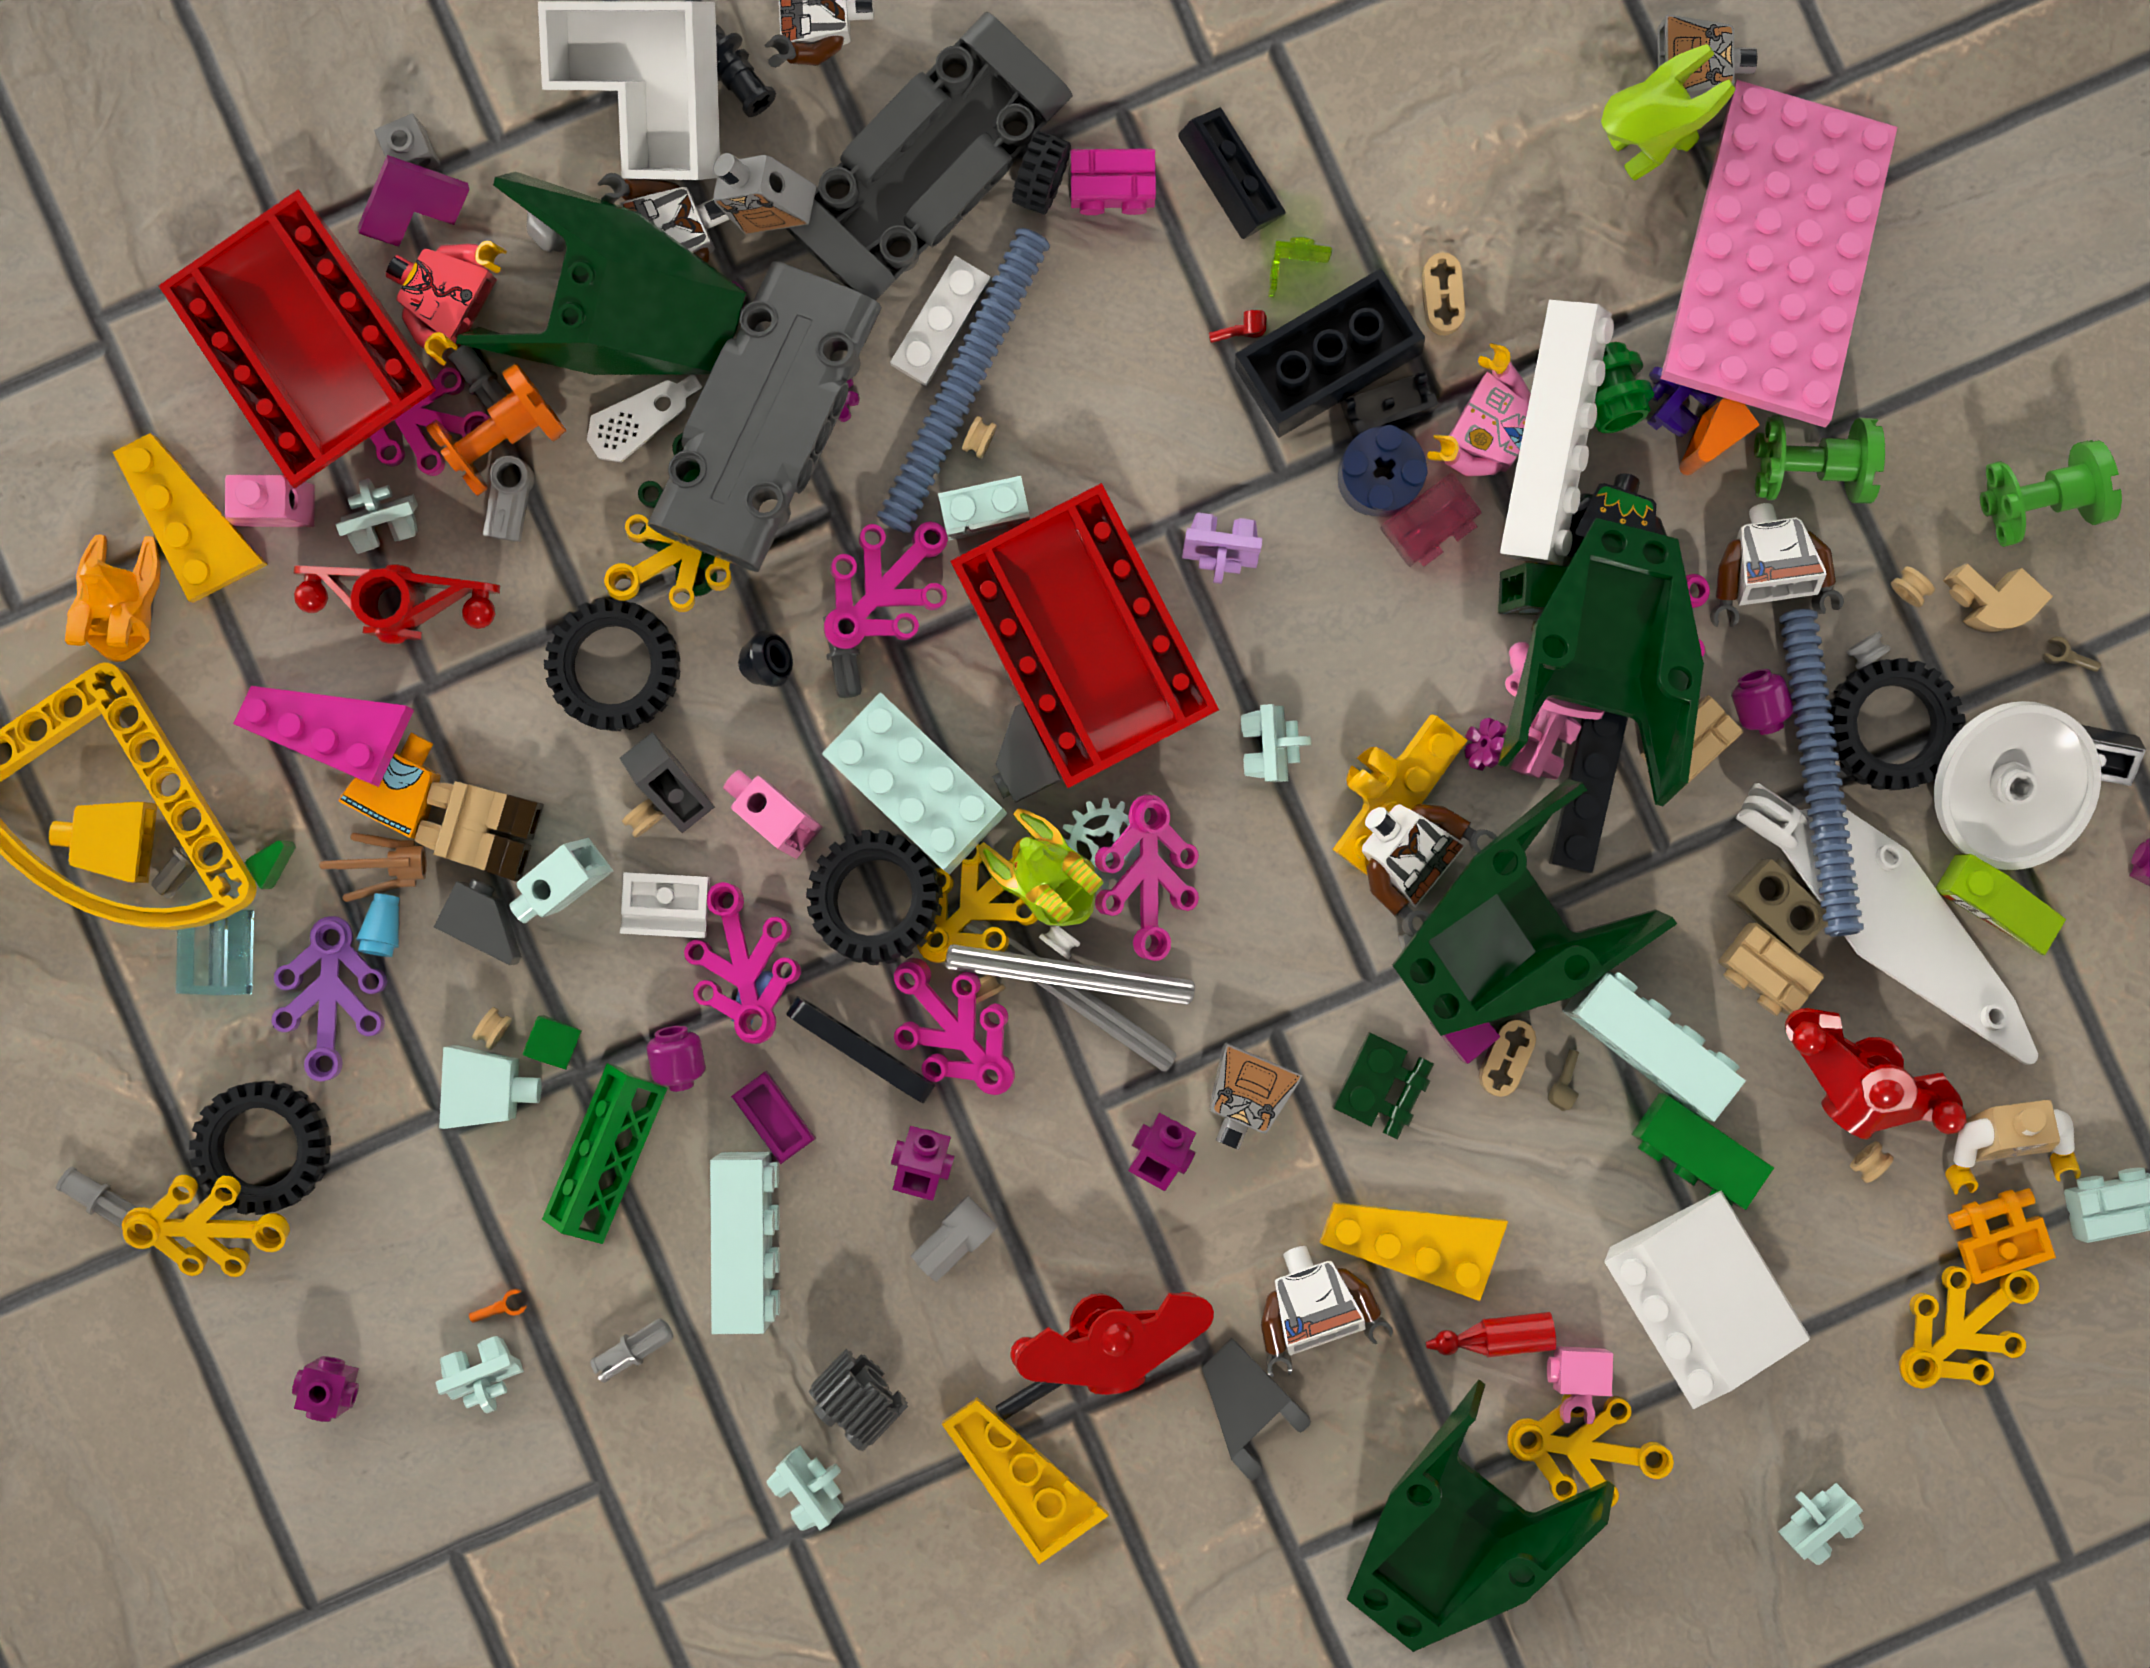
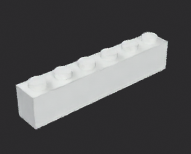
M1549 300L1500 549V554L1515 560L1562 566L1564 556H1567L1571 549L1572 533L1569 529L1572 514L1577 512L1580 504L1578 484L1580 473L1585 470L1589 458V450L1586 446L1588 432L1596 422L1597 407L1594 402L1597 387L1601 386L1605 377V363L1603 361L1605 346L1611 341L1614 330L1611 318L1612 313L1599 304Z

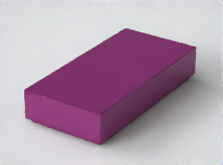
M767 1070L731 1096L780 1164L816 1139Z

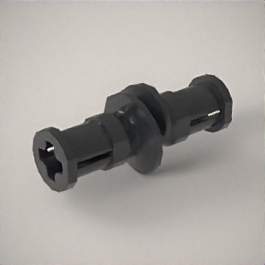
M685 0V1H697V2H702V0ZM716 24L718 81H722L725 87L735 94L743 104L742 110L746 116L755 117L773 103L776 91L770 86H765L748 61L749 53L745 49H739L743 41L742 37L738 33H731L726 36L722 28Z

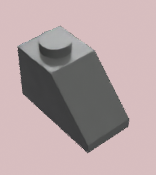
M1023 703L1014 708L996 761L999 773L992 776L1003 799L1011 795L1015 803L1060 781Z
M653 732L620 757L621 762L635 784L681 833L685 832L715 808L678 759Z
M472 878L470 883L456 881L434 928L508 965L518 964L522 956L504 902L493 896L495 888L475 878Z

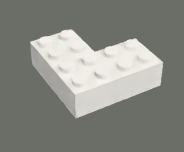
M538 1L542 90L618 91L622 178L703 180L718 177L714 173V164L720 157L715 2Z

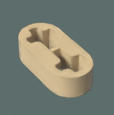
M1441 252L1434 254L1425 264L1422 270V288L1426 324L1432 332L1437 335L1446 336L1453 334L1462 324L1465 318V301L1460 262L1450 253ZM1439 263L1444 265L1446 271H1452V275H1449L1445 282L1446 290H1440L1439 277L1431 275V272L1435 271ZM1442 298H1446L1448 312H1455L1456 316L1451 318L1449 325H1443L1442 318H1435L1434 315L1441 308Z
M1517 1019L1507 1020L1499 1026L1496 1032L1500 1035V1038L1489 1047L1480 1068V1084L1485 1091L1494 1096H1508L1515 1091L1535 1047L1536 1035L1532 1026L1525 1021ZM1519 1026L1522 1028L1521 1036L1526 1038V1043L1524 1046L1516 1045L1510 1057L1506 1055L1510 1041L1505 1038L1507 1031L1515 1032ZM1506 1059L1508 1064L1504 1074L1510 1077L1507 1085L1500 1083L1497 1089L1492 1087L1494 1080L1488 1077L1491 1069L1498 1071L1503 1060Z

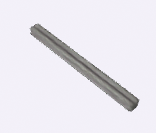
M972 920L962 931L964 933L983 934L985 930L995 926L988 921ZM1000 934L992 935L989 939V946L991 948L998 947L1002 942V936ZM1009 937V946L1005 952L1038 957ZM1035 982L1160 1070L1167 1071L1175 1061L1177 1055L1173 1050L1087 990Z
M954 944L948 947L945 959L946 967L952 970L1186 1005L1190 1004L1193 1000L1195 984L1192 980Z

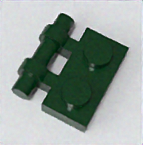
M1368 1032L1332 1108L1372 1127L1380 1112L1390 1117L1383 1133L1398 1140L1404 1126H1409L1414 1117L1411 1111L1421 1090L1426 1092L1431 1082L1427 1078L1434 1063L1419 1057L1412 1071L1401 1067L1408 1051ZM1395 1078L1405 1082L1406 1085L1396 1105L1385 1101V1098Z

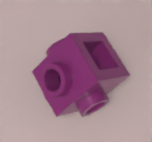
M1159 1112L1150 1127L1143 1123L1131 1145L1138 1150L1128 1171L1166 1191L1176 1174L1180 1172L1184 1175L1196 1153L1190 1149L1196 1132Z
M910 1126L906 1141L897 1140L893 1152L891 1165L897 1166V1172L892 1190L934 1201L940 1178L948 1180L955 1156L947 1154L951 1137L933 1130Z
M321 1356L320 1359L318 1358L304 1366L303 1370L300 1369L297 1372L292 1386V1394L297 1396L294 1409L305 1411L306 1417L315 1421L330 1422L332 1418L336 1419L354 1406L359 1390V1383H355L359 1368L345 1365L344 1360L329 1356ZM320 1386L325 1389L326 1395L318 1393Z

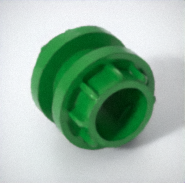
M1609 342L1605 346L1603 356L1605 377L1601 386L1597 387L1594 402L1597 407V418L1594 425L1601 433H1614L1632 427L1644 420L1651 411L1648 403L1654 396L1651 383L1648 380H1636L1635 378L1643 369L1640 354L1635 351H1629L1622 342Z

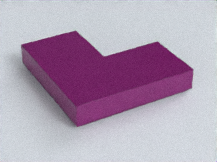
M387 155L358 224V233L399 247L414 212L455 225L470 190L467 182Z

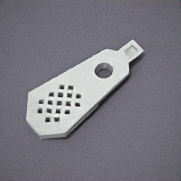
M690 375L677 384L666 380L599 411L590 417L587 441L599 459L621 463L686 409V398L700 390L702 386L695 375ZM661 397H667L671 401L670 407L665 411L656 409V401Z

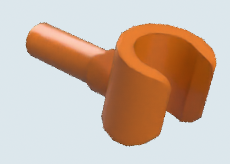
M517 1288L510 1289L503 1296L502 1300L469 1313L470 1321L475 1323L504 1312L513 1316L521 1314L527 1305L519 1309H512L508 1306L507 1299L510 1295L518 1294L522 1290Z

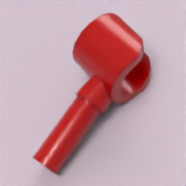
M1262 310L1245 311L1243 325H1235L1209 332L1210 342L1235 336L1248 338L1262 337L1266 332L1267 316Z

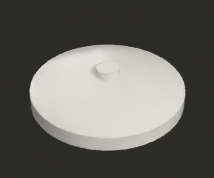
M2026 701L2011 702L1993 707L1967 723L1956 734L1943 754L1934 785L1935 810L1940 826L1950 842L1963 854H1973L1996 869L2019 870L2043 864L2072 845L2089 823L2095 811L2101 789L2099 755L2093 740L2085 728L2070 715L2045 704Z

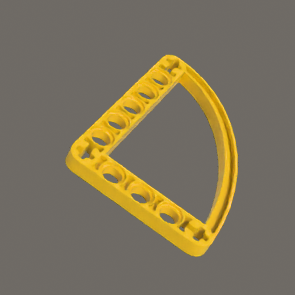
M108 662L94 665L0 729V744L9 743L12 748L11 758L6 763L0 765L1 782L102 714L213 897L191 905L172 908L136 907L100 897L76 885L52 869L35 855L0 818V854L33 883L58 899L89 914L120 924L147 929L179 930L204 926L225 919L253 902L257 891L254 878L125 670ZM106 675L114 678L111 681V685L115 692L122 697L116 699L114 694L102 688L106 684L104 680ZM79 696L82 700L80 713L74 717H67L64 712L66 701L70 697ZM135 706L138 710L136 723L129 728H123L120 724L121 712L126 707ZM44 719L47 724L45 736L38 741H32L29 736L30 726L35 721ZM149 740H156L159 745L157 757L150 762H144L140 755L143 744ZM170 774H176L180 779L179 790L172 796H165L161 790L163 779ZM197 808L201 813V822L196 829L186 831L182 824V818L188 810ZM212 843H219L223 850L221 860L215 865L208 866L203 859L204 850ZM226 872L231 880L242 883L237 888L239 893L237 898L226 894L231 890V886L227 879L219 876V874Z

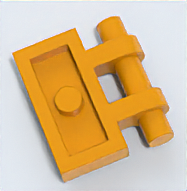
M2030 1188L2017 1192L2010 1189L1998 1193V1198L1981 1204L1974 1201L1962 1205V1210L1948 1214V1220L1953 1230L1966 1226L1970 1227L1973 1237L1958 1241L1957 1244L1966 1270L1970 1274L1971 1283L1979 1284L2056 1258L2043 1217L2033 1216L2025 1219L2022 1208L2035 1204V1197ZM2005 1214L2009 1225L1989 1231L1986 1220Z

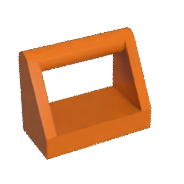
M1723 398L1701 415L1679 465L1682 474H1693L1760 425L1745 404Z

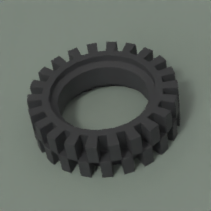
M615 598L614 600L596 599V603L593 604L586 602L579 605V610L575 613L569 612L563 617L566 621L561 626L556 625L552 631L555 634L552 643L547 642L545 650L549 652L548 660H544V669L548 670L549 677L546 678L548 687L554 692L553 698L557 704L564 708L563 711L569 716L577 719L578 722L596 729L609 731L632 730L638 728V725L643 722L649 723L655 719L654 715L658 711L663 712L668 706L666 704L670 696L673 697L676 692V688H674L676 679H680L681 671L678 670V662L681 661L679 652L675 648L676 641L673 635L667 630L668 627L653 613L634 602L620 601ZM618 626L627 628L639 635L649 650L651 669L647 683L637 695L625 702L618 704L597 702L582 690L577 681L575 658L579 647L588 636L605 627Z
M1908 658L1886 659L1868 664L1845 677L1847 680L1844 683L1838 684L1834 690L1837 693L1835 698L1829 699L1831 702L1830 714L1833 715V721L1829 722V724L1835 728V734L1831 735V737L1837 741L1834 752L1838 753L1839 759L1836 761L1840 760L1844 765L1841 770L1846 775H1854L1856 777L1854 781L1861 785L1869 784L1872 786V789H1888L1889 791L1919 787L1921 784L1929 783L1936 779L1935 775L1944 752L1959 732V724L1965 723V714L1958 715L1957 706L1963 705L1959 696L1953 697L1950 690L1954 686L1949 680L1943 682L1939 679L1942 674L1935 668L1929 670L1924 668L1926 663L1918 660L1909 662ZM1885 686L1902 687L1913 692L1922 700L1930 717L1928 742L1916 757L1902 764L1886 763L1874 757L1867 751L1858 733L1857 718L1862 704L1875 690Z
M862 830V835L856 837L853 833L844 836L846 842L841 845L834 842L828 847L832 852L827 857L821 854L816 861L820 867L817 872L812 870L809 876V880L813 884L812 889L807 888L806 898L811 901V906H807L809 916L815 922L812 925L816 932L823 937L822 940L844 957L846 956L858 963L866 962L869 965H879V962L892 964L897 962V957L904 956L907 958L914 954L912 949L915 946L919 945L922 947L927 942L924 938L929 931L934 933L937 924L934 922L936 915L941 916L942 906L939 904V898H943L942 888L938 885L940 878L927 856L906 838L898 834L894 836L889 831L879 830V833H873L871 830ZM874 860L892 862L906 872L911 883L912 900L906 917L891 931L880 935L867 936L852 931L844 923L839 913L838 894L843 880L851 870L860 864Z
M267 1080L255 1081L227 1089V1092L215 1096L212 1099L213 1103L203 1108L200 1112V1115L203 1116L202 1120L195 1122L192 1131L196 1132L197 1135L196 1139L189 1141V1150H195L196 1158L190 1159L191 1168L198 1167L201 1175L195 1178L199 1185L206 1184L209 1187V1190L206 1192L208 1196L211 1194V1190L218 1178L232 1176L239 1181L241 1191L233 1204L224 1205L223 1207L226 1209L236 1208L238 1209L237 1213L245 1215L249 1213L265 1215L301 1201V1198L309 1195L315 1189L314 1184L321 1181L325 1174L322 1171L323 1166L328 1164L331 1154H326V1146L331 1145V1136H325L324 1128L329 1126L326 1118L320 1119L317 1114L321 1109L315 1102L310 1104L306 1100L308 1095L303 1091L292 1090L293 1086L286 1083L276 1084L275 1081ZM252 1108H264L278 1113L292 1126L297 1138V1158L292 1170L283 1180L272 1186H256L246 1183L234 1174L225 1159L224 1141L230 1124L237 1116ZM224 1187L220 1188L224 1193H227V1194H231V1193H232V1192H231L229 1189H227V1188H224Z

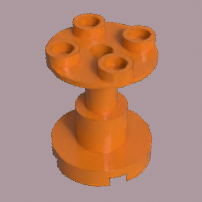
M516 363L502 371L503 377L513 391L487 409L491 418L459 441H456L436 419L426 426L427 431L440 447L447 446L440 452L455 472L459 470L462 472L466 471L462 477L476 496L486 491L488 486L473 462L507 438L514 444L538 426L553 442L566 432L564 425L549 404L547 405L539 394V390Z

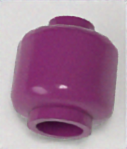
M1760 669L1741 676L1737 680L1738 685L1732 691L1731 697L1742 726L1749 730H1759L1761 735L1772 734L1784 728L1783 722L1793 713L1794 705L1783 677L1779 674H1772L1769 669Z
M671 1026L658 1030L654 1034L655 1038L646 1047L653 1081L659 1085L669 1086V1090L673 1092L692 1088L694 1080L701 1077L706 1070L699 1036L694 1032L688 1031L686 1026Z

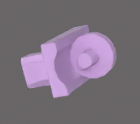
M1196 513L1191 528L1186 530L1182 558L1199 560V569L1214 570L1213 583L1222 584L1224 572L1240 574L1241 566L1257 568L1262 538L1257 535L1255 520L1243 518L1234 520L1232 534L1216 532L1217 517L1213 514Z

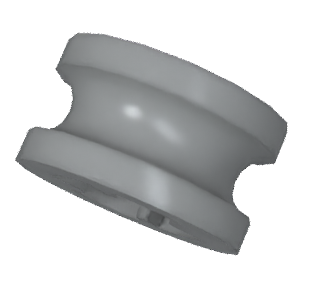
M1880 631L1870 635L1847 650L1849 656L1856 657L1857 663L1855 666L1857 669L1867 666L1891 650L1889 645L1881 643L1880 638L1882 634Z

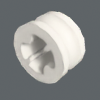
M1049 925V932L1047 934L1042 933L1039 938L1069 960L1071 948L1079 947L1081 943L1061 927Z

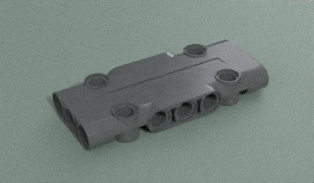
M985 12L953 46L946 47L940 51L936 58V64L926 74L921 72L912 78L843 151L840 157L841 163L837 167L830 168L822 174L815 191L809 224L789 227L786 230L845 287L877 300L903 272L915 267L919 261L920 254L929 245L934 247L940 243L1004 177L1015 161L1014 157L1019 152L1028 149L1034 134L1040 131L1072 98V92L1046 64L995 16ZM955 63L961 64L966 68L965 73L958 78H951L944 73L949 65ZM1012 121H1021L1027 126L1026 131L1018 136L1008 134L1004 128ZM843 183L850 187L848 195L842 199H833L828 195L829 190L835 184ZM896 241H906L911 245L910 251L903 257H894L889 253L890 246Z
M772 262L754 301L746 305L741 311V328L736 338L729 339L722 348L689 417L682 436L683 450L676 454L669 463L668 472L670 477L647 523L648 526L667 538L747 570L759 572L777 530L784 527L790 519L791 509L789 504L794 493L800 494L807 486L839 418L848 395L849 387L846 382L859 371L861 364L859 354L882 308L881 305L873 298L856 290L785 263ZM771 322V325L766 330L761 332L754 331L759 323ZM836 351H847V355L842 360H829ZM700 470L697 479L691 482L683 481L684 476L689 471ZM771 499L777 500V505L773 510L765 513L759 512L763 502Z

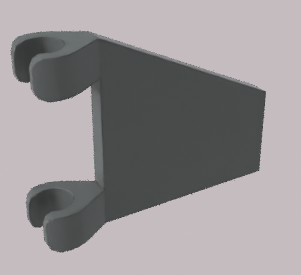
M1231 1338L1202 1366V1370L1231 1460L1249 1480H1255L1262 1473V1465L1244 1446L1279 1412L1300 1433L1310 1425L1311 1421L1304 1410Z

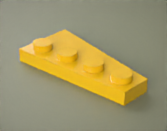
M978 1397L942 1421V1426L1039 1565L1109 1516L1107 1510Z

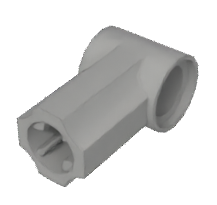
M503 456L492 464L489 471L491 489L483 535L521 542L529 491L533 488L535 474L527 462L514 456ZM517 465L522 472V478L516 486L507 487L503 481V474L508 467Z
M969 1195L942 1220L943 1225L911 1255L921 1270L935 1282L955 1266L968 1251L973 1252L998 1227Z

